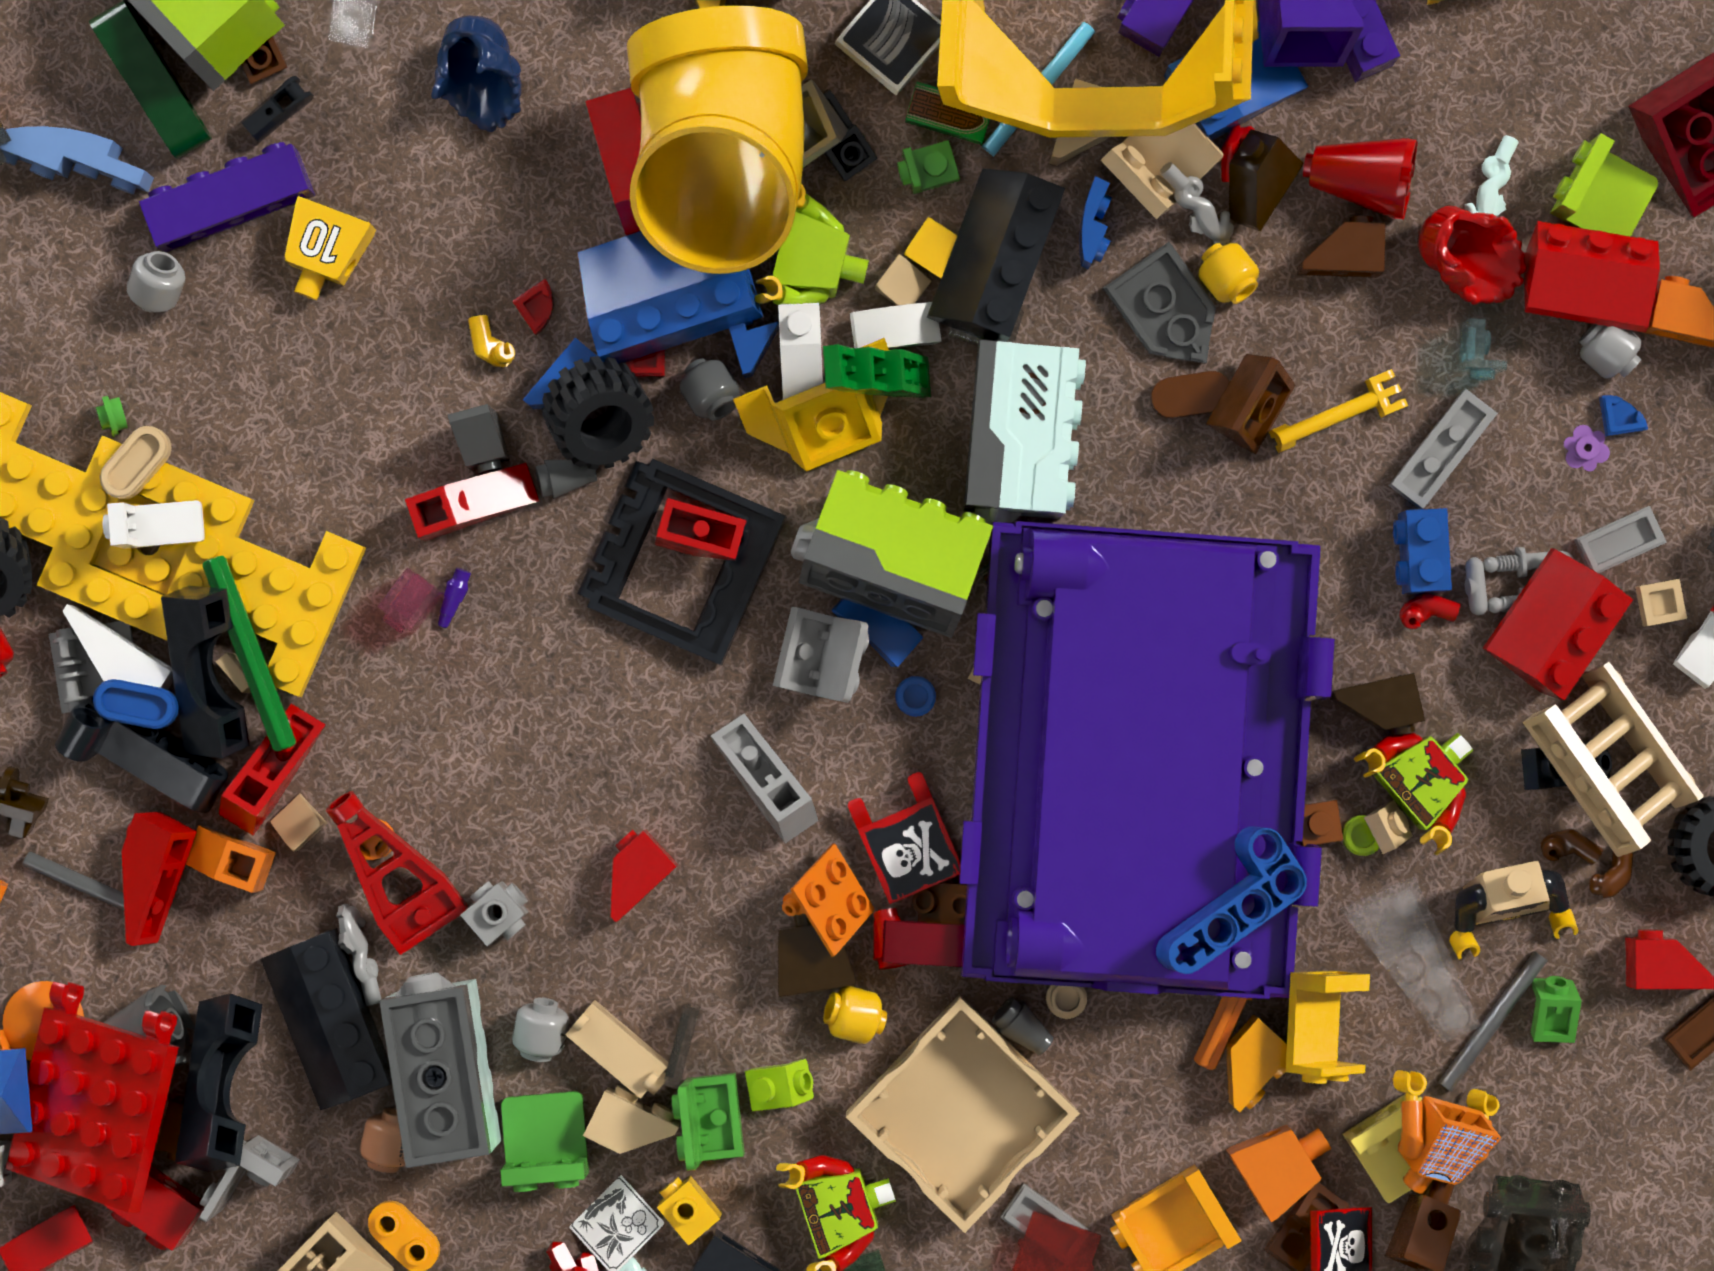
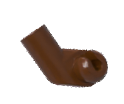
M1572 828L1549 833L1541 842L1542 854L1549 861H1558L1560 857L1575 854L1588 864L1593 865L1603 853V849Z
M1613 852L1611 868L1604 875L1594 874L1591 876L1589 883L1591 893L1597 896L1602 895L1603 898H1611L1619 893L1631 880L1634 852L1617 857Z

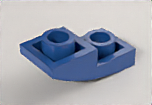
M1096 176L1087 195L1080 223L1079 254L1081 266L1089 269L1093 260L1101 263L1111 241L1104 238L1108 226L1093 220L1094 217L1103 219L1112 199L1111 196L1105 194L1110 183Z
M841 599L832 609L833 613L839 618L866 622L868 624L869 644L891 667H898L923 639V636L910 623L845 599Z

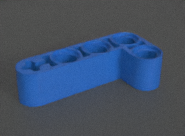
M1249 826L1237 834L1235 851L1249 876L1169 931L1159 940L1156 947V956L1164 968L1182 974H1191L1198 971L1302 896L1307 887L1306 875L1277 831L1271 828ZM1261 835L1265 840V850L1261 856L1257 857L1253 851V843ZM1284 870L1288 877V883L1285 889L1279 892L1276 887V877ZM1251 894L1254 899V908L1249 915H1245L1242 911V902L1247 895ZM1217 918L1221 924V931L1212 940L1208 935V926L1213 919ZM1179 945L1186 947L1181 952L1184 958L1182 961L1175 959L1180 954L1177 948Z

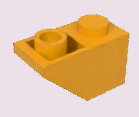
M1255 1015L1249 1018L1226 1046L1229 1103L1239 1112L1245 1107L1249 1110L1252 1109L1264 1096L1265 1091L1262 1089L1272 1077L1278 1079L1286 1072L1287 1044Z

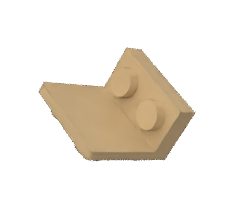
M1194 123L1167 136H1129L1122 143L1112 148L1101 161L1155 219H1158L1177 203L1174 198L1175 189L1160 174L1162 167L1168 162H1172L1186 177L1194 176L1201 179L1223 158V153Z

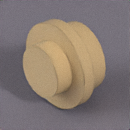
M1050 985L1046 993L1047 1006L1059 1018H1074L1081 1014L1086 1007V990L1084 987Z

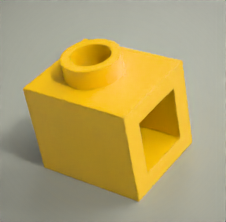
M691 1175L683 1182L679 1177H676L659 1192L663 1199L659 1201L657 1209L688 1246L721 1218L722 1212Z

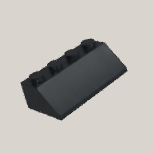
M983 168L926 318L982 340L1007 342L1012 334L1065 188L1029 173Z
M337 928L261 959L320 1111L351 1101L392 1083L388 1055L370 1010L366 1006L359 982L352 972L349 957L338 945L339 932Z

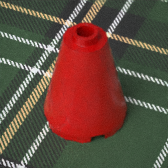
M1400 138L1316 146L1314 154L1306 153L1303 177L1309 178L1310 187L1390 218L1404 220L1411 193L1409 189L1411 179L1414 176L1418 141L1416 139Z

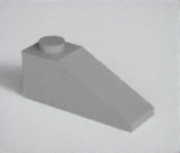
M742 714L711 735L713 742L762 815L784 843H787L818 822L811 797L745 714Z

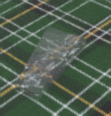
M1415 876L1406 878L1338 908L1441 1042L1445 1043L1481 1027Z

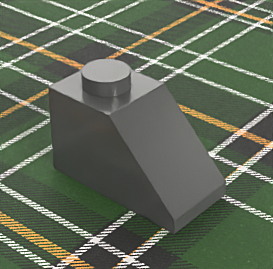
M488 404L448 414L449 423L465 466L468 469H477L478 474L491 473L502 469L501 462L510 460L498 413Z

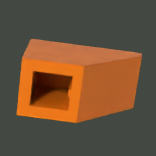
M198 825L186 865L214 880L251 893L262 891L276 852Z

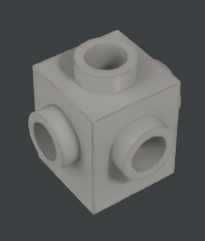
M488 881L470 896L475 903L460 915L482 942L489 946L502 935L508 941L526 925L522 918L529 913L524 906L528 900L513 883L507 886L501 881L493 886ZM495 904L502 908L503 914L501 918L497 917L493 912Z

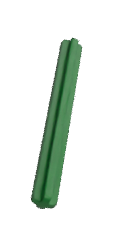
M224 556L211 558L203 563V570L210 587L227 589L232 629L227 631L272 749L274 751H282L296 744L295 736L227 559Z

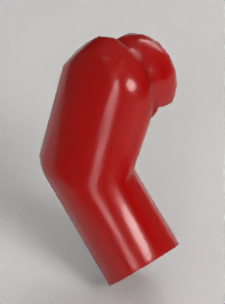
M1421 593L1403 605L1399 616L1402 624L1412 630L1421 627V623L1432 616L1454 622L1460 610V603L1431 593Z

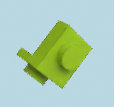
M806 1059L796 1060L788 1064L757 1067L745 1071L752 1111L794 1107L812 1100L814 1097L812 1090L813 1077L809 1071Z

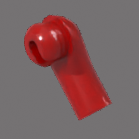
M1239 124L1230 129L1221 147L1223 158L1221 159L1222 182H1229V163L1251 129L1255 130L1254 127H1241Z

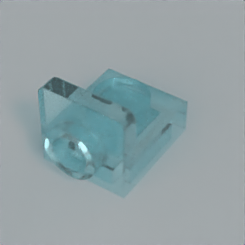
M1469 318L1460 325L1458 372H1470V379L1494 380L1495 374L1507 370V361L1484 360V355H1488L1491 345L1490 331L1485 330L1486 319Z

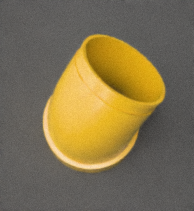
M755 6L699 8L668 15L646 24L638 29L627 42L631 89L640 98L641 103L640 152L630 184V203L635 221L642 234L657 251L683 267L713 274L734 273L755 267L770 258L785 242L793 225L800 194L804 155V116L801 82L808 74L803 26L800 21L787 13ZM761 152L764 154L763 158L759 156Z

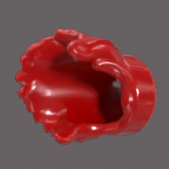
M1445 206L1435 210L1422 223L1417 238L1418 250L1422 259L1431 269L1440 272L1441 280L1449 286L1453 293L1458 294L1464 301L1470 302L1472 305H1477L1478 303H1502L1504 300L1510 299L1514 294L1515 288L1521 286L1524 282L1521 274L1526 272V265L1524 262L1525 253L1521 250L1522 241L1516 239L1517 232L1507 218L1503 216L1497 217L1490 213H1471L1456 206Z

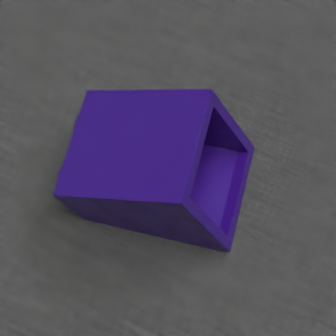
M1258 0L1264 67H1343L1364 28L1363 19L1351 0Z

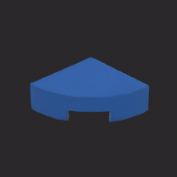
M1613 395L1599 397L1605 437L1648 430L1643 414L1630 403Z

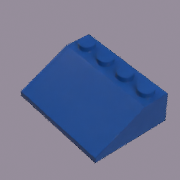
M641 231L578 252L587 319L597 355L602 361L610 357L616 359L618 364L621 362L625 363L729 329L730 326L747 323L763 317L760 304L755 301L757 293L750 269L734 273L713 274L683 267L657 251Z

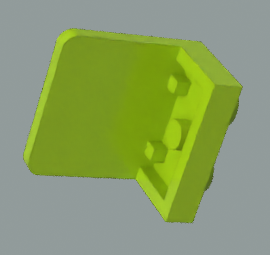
M1600 133L1590 142L1584 140L1572 160L1576 166L1570 177L1564 176L1556 188L1553 198L1557 199L1550 214L1577 228L1631 236L1658 187V180L1653 175L1610 153L1609 151L1615 140Z

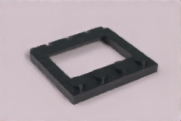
M653 458L649 466L635 460L624 487L637 492L636 497L633 499L623 494L620 495L608 524L621 529L618 536L604 531L592 558V561L605 566L604 570L600 573L588 568L577 594L590 599L587 606L590 609L719 665H723L787 517ZM667 488L729 515L746 520L736 559L724 560L694 631L632 605L623 599H619Z

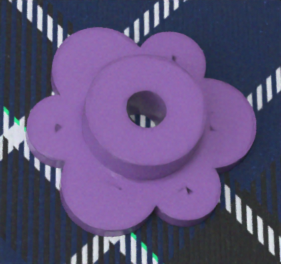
M1587 425L1576 427L1573 437H1568L1564 441V447L1568 450L1566 454L1567 464L1572 468L1583 466L1586 471H1593L1597 467V463L1605 462L1610 455L1609 448L1603 444L1605 435L1601 431L1593 432ZM1585 445H1589V447H1590V451H1589V452L1585 451V449H1584V446H1585Z

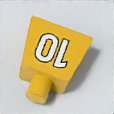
M298 196L285 252V261L290 266L302 270L294 292L317 301L325 279L344 286L375 235L376 229L372 224Z

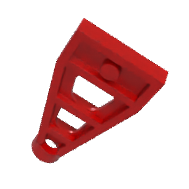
M353 791L341 795L327 807L326 812L339 829L376 924L399 955H402L468 909L467 903L445 873L371 814ZM355 814L358 815L357 819L354 822H345L352 818ZM372 836L381 838L394 853L392 857L375 868L369 866L360 850V844ZM397 867H403L421 880L422 889L396 905L388 900L382 886V879Z

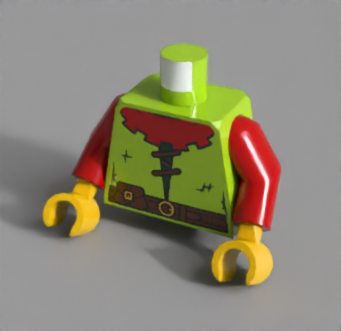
M1416 733L1387 736L1371 749L1354 757L1355 762L1363 759L1367 761L1369 769L1363 776L1366 778L1373 775L1418 829L1427 830L1431 827L1428 832L1420 837L1422 845L1433 839L1437 844V850L1434 852V855H1439L1451 845V833L1459 821L1466 798L1464 786L1468 782L1467 776L1457 764L1473 752L1470 744L1459 733L1453 735L1442 746L1432 736L1421 737Z
M819 1155L799 1161L796 1164L780 1163L776 1166L777 1171L789 1170V1180L786 1183L778 1184L780 1188L796 1189L818 1258L825 1257L824 1261L809 1264L806 1271H816L819 1268L821 1271H843L854 1263L874 1239V1231L878 1228V1220L874 1209L896 1202L889 1178L866 1185L861 1169L853 1168L848 1161Z

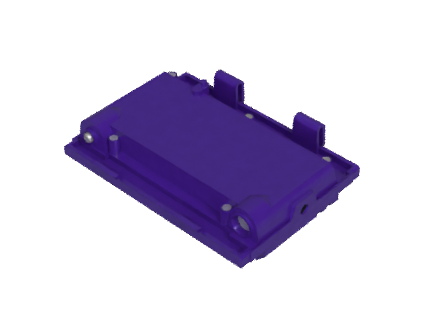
M1015 521L1014 523L992 522L985 614L977 613L973 675L981 676L972 818L971 821H963L959 883L967 884L961 976L983 978L985 981L1088 987L1113 992L1144 994L1180 993L1270 999V997L1289 998L1290 972H1294L1298 920V907L1292 905L1318 907L1322 848L1315 844H1307L1306 847L1297 844L1296 841H1302L1311 711V701H1305V699L1315 696L1317 700H1325L1331 698L1335 639L1309 637L1314 636L1316 630L1320 545L1298 544V541L1022 521ZM1249 826L1271 828L1277 831L1306 875L1307 887L1302 896L1198 971L1191 974H1182L1164 968L1156 956V947L1159 940L1169 931L1249 876L1235 851L1237 834ZM1261 835L1253 843V851L1257 857L1261 856L1265 850V840ZM1284 870L1276 877V887L1279 892L1283 891L1288 883V877ZM1251 894L1247 895L1242 902V911L1245 915H1249L1254 908V899ZM1217 918L1213 919L1208 926V935L1212 940L1221 931V924ZM1179 945L1177 948L1180 954L1175 959L1182 961L1184 958L1181 952L1186 947Z

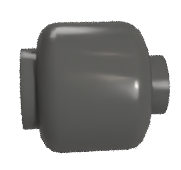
M698 359L693 361L686 367L685 375L680 382L682 396L693 413L699 418H709L711 421H716L727 416L736 408L733 399L739 397V385L726 365L720 360L706 361L705 359Z

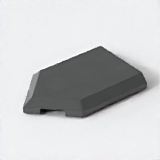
M1170 242L1103 287V290L1149 354L1203 364L1207 363L1216 306Z

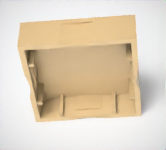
M959 994L846 1111V1118L888 1159L903 1167L915 1179L922 1192L966 1233L1006 1191L1019 1170L1034 1158L1040 1156L1080 1113L1060 1091Z

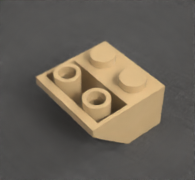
M335 1212L278 1271H393L394 1268L338 1212Z

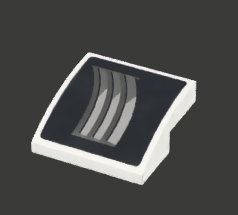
M870 0L837 38L835 45L893 94L897 95L920 71L924 62L940 47L941 20L917 0Z

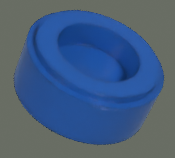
M911 676L904 679L898 685L895 700L903 713L918 717L925 715L933 708L936 692L931 682L920 676Z

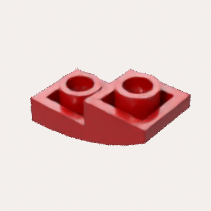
M75 1205L1 1246L0 1255L8 1271H46L54 1267L55 1263L93 1244V1240Z

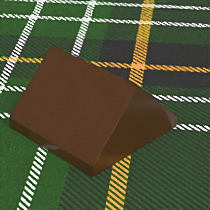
M1246 354L1206 424L1237 445L1256 455L1296 385L1279 360L1273 357Z

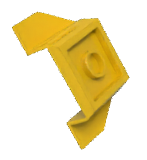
M885 338L863 346L884 351L889 350ZM823 383L776 403L767 385L733 400L747 434L789 453L792 460L805 471H809L880 442L882 438V421L880 416L888 396L838 391L826 388V383Z

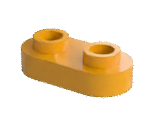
M391 1200L384 1201L378 1204L370 1213L368 1228L371 1235L406 1269L410 1271H426L434 1265L440 1255V1244L437 1237L403 1204ZM385 1216L393 1218L395 1228L392 1230L385 1229L382 1226V1218ZM413 1245H420L424 1248L425 1255L423 1258H416L412 1255L411 1247Z

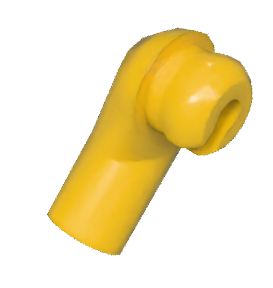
M487 315L469 318L468 322L475 355L495 367L508 366L515 357L513 345L509 342L504 343L491 335Z

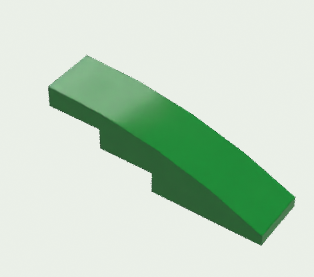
M840 344L823 346L825 382L828 389L879 396L931 397L929 360L926 356L902 349L884 351L873 347L850 348Z

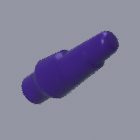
M456 568L453 577L447 581L438 625L442 628L449 626L459 604L463 601L468 591V580L471 573L464 569Z

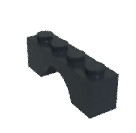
M187 586L161 596L185 754L223 759L250 746L244 707L225 693L216 678L213 667L215 643L224 632L232 629L227 589Z
M231 993L199 1001L175 1163L206 1172L240 1166L246 1124L238 1121L232 1113L230 1088L240 1061L257 1044L263 1004Z

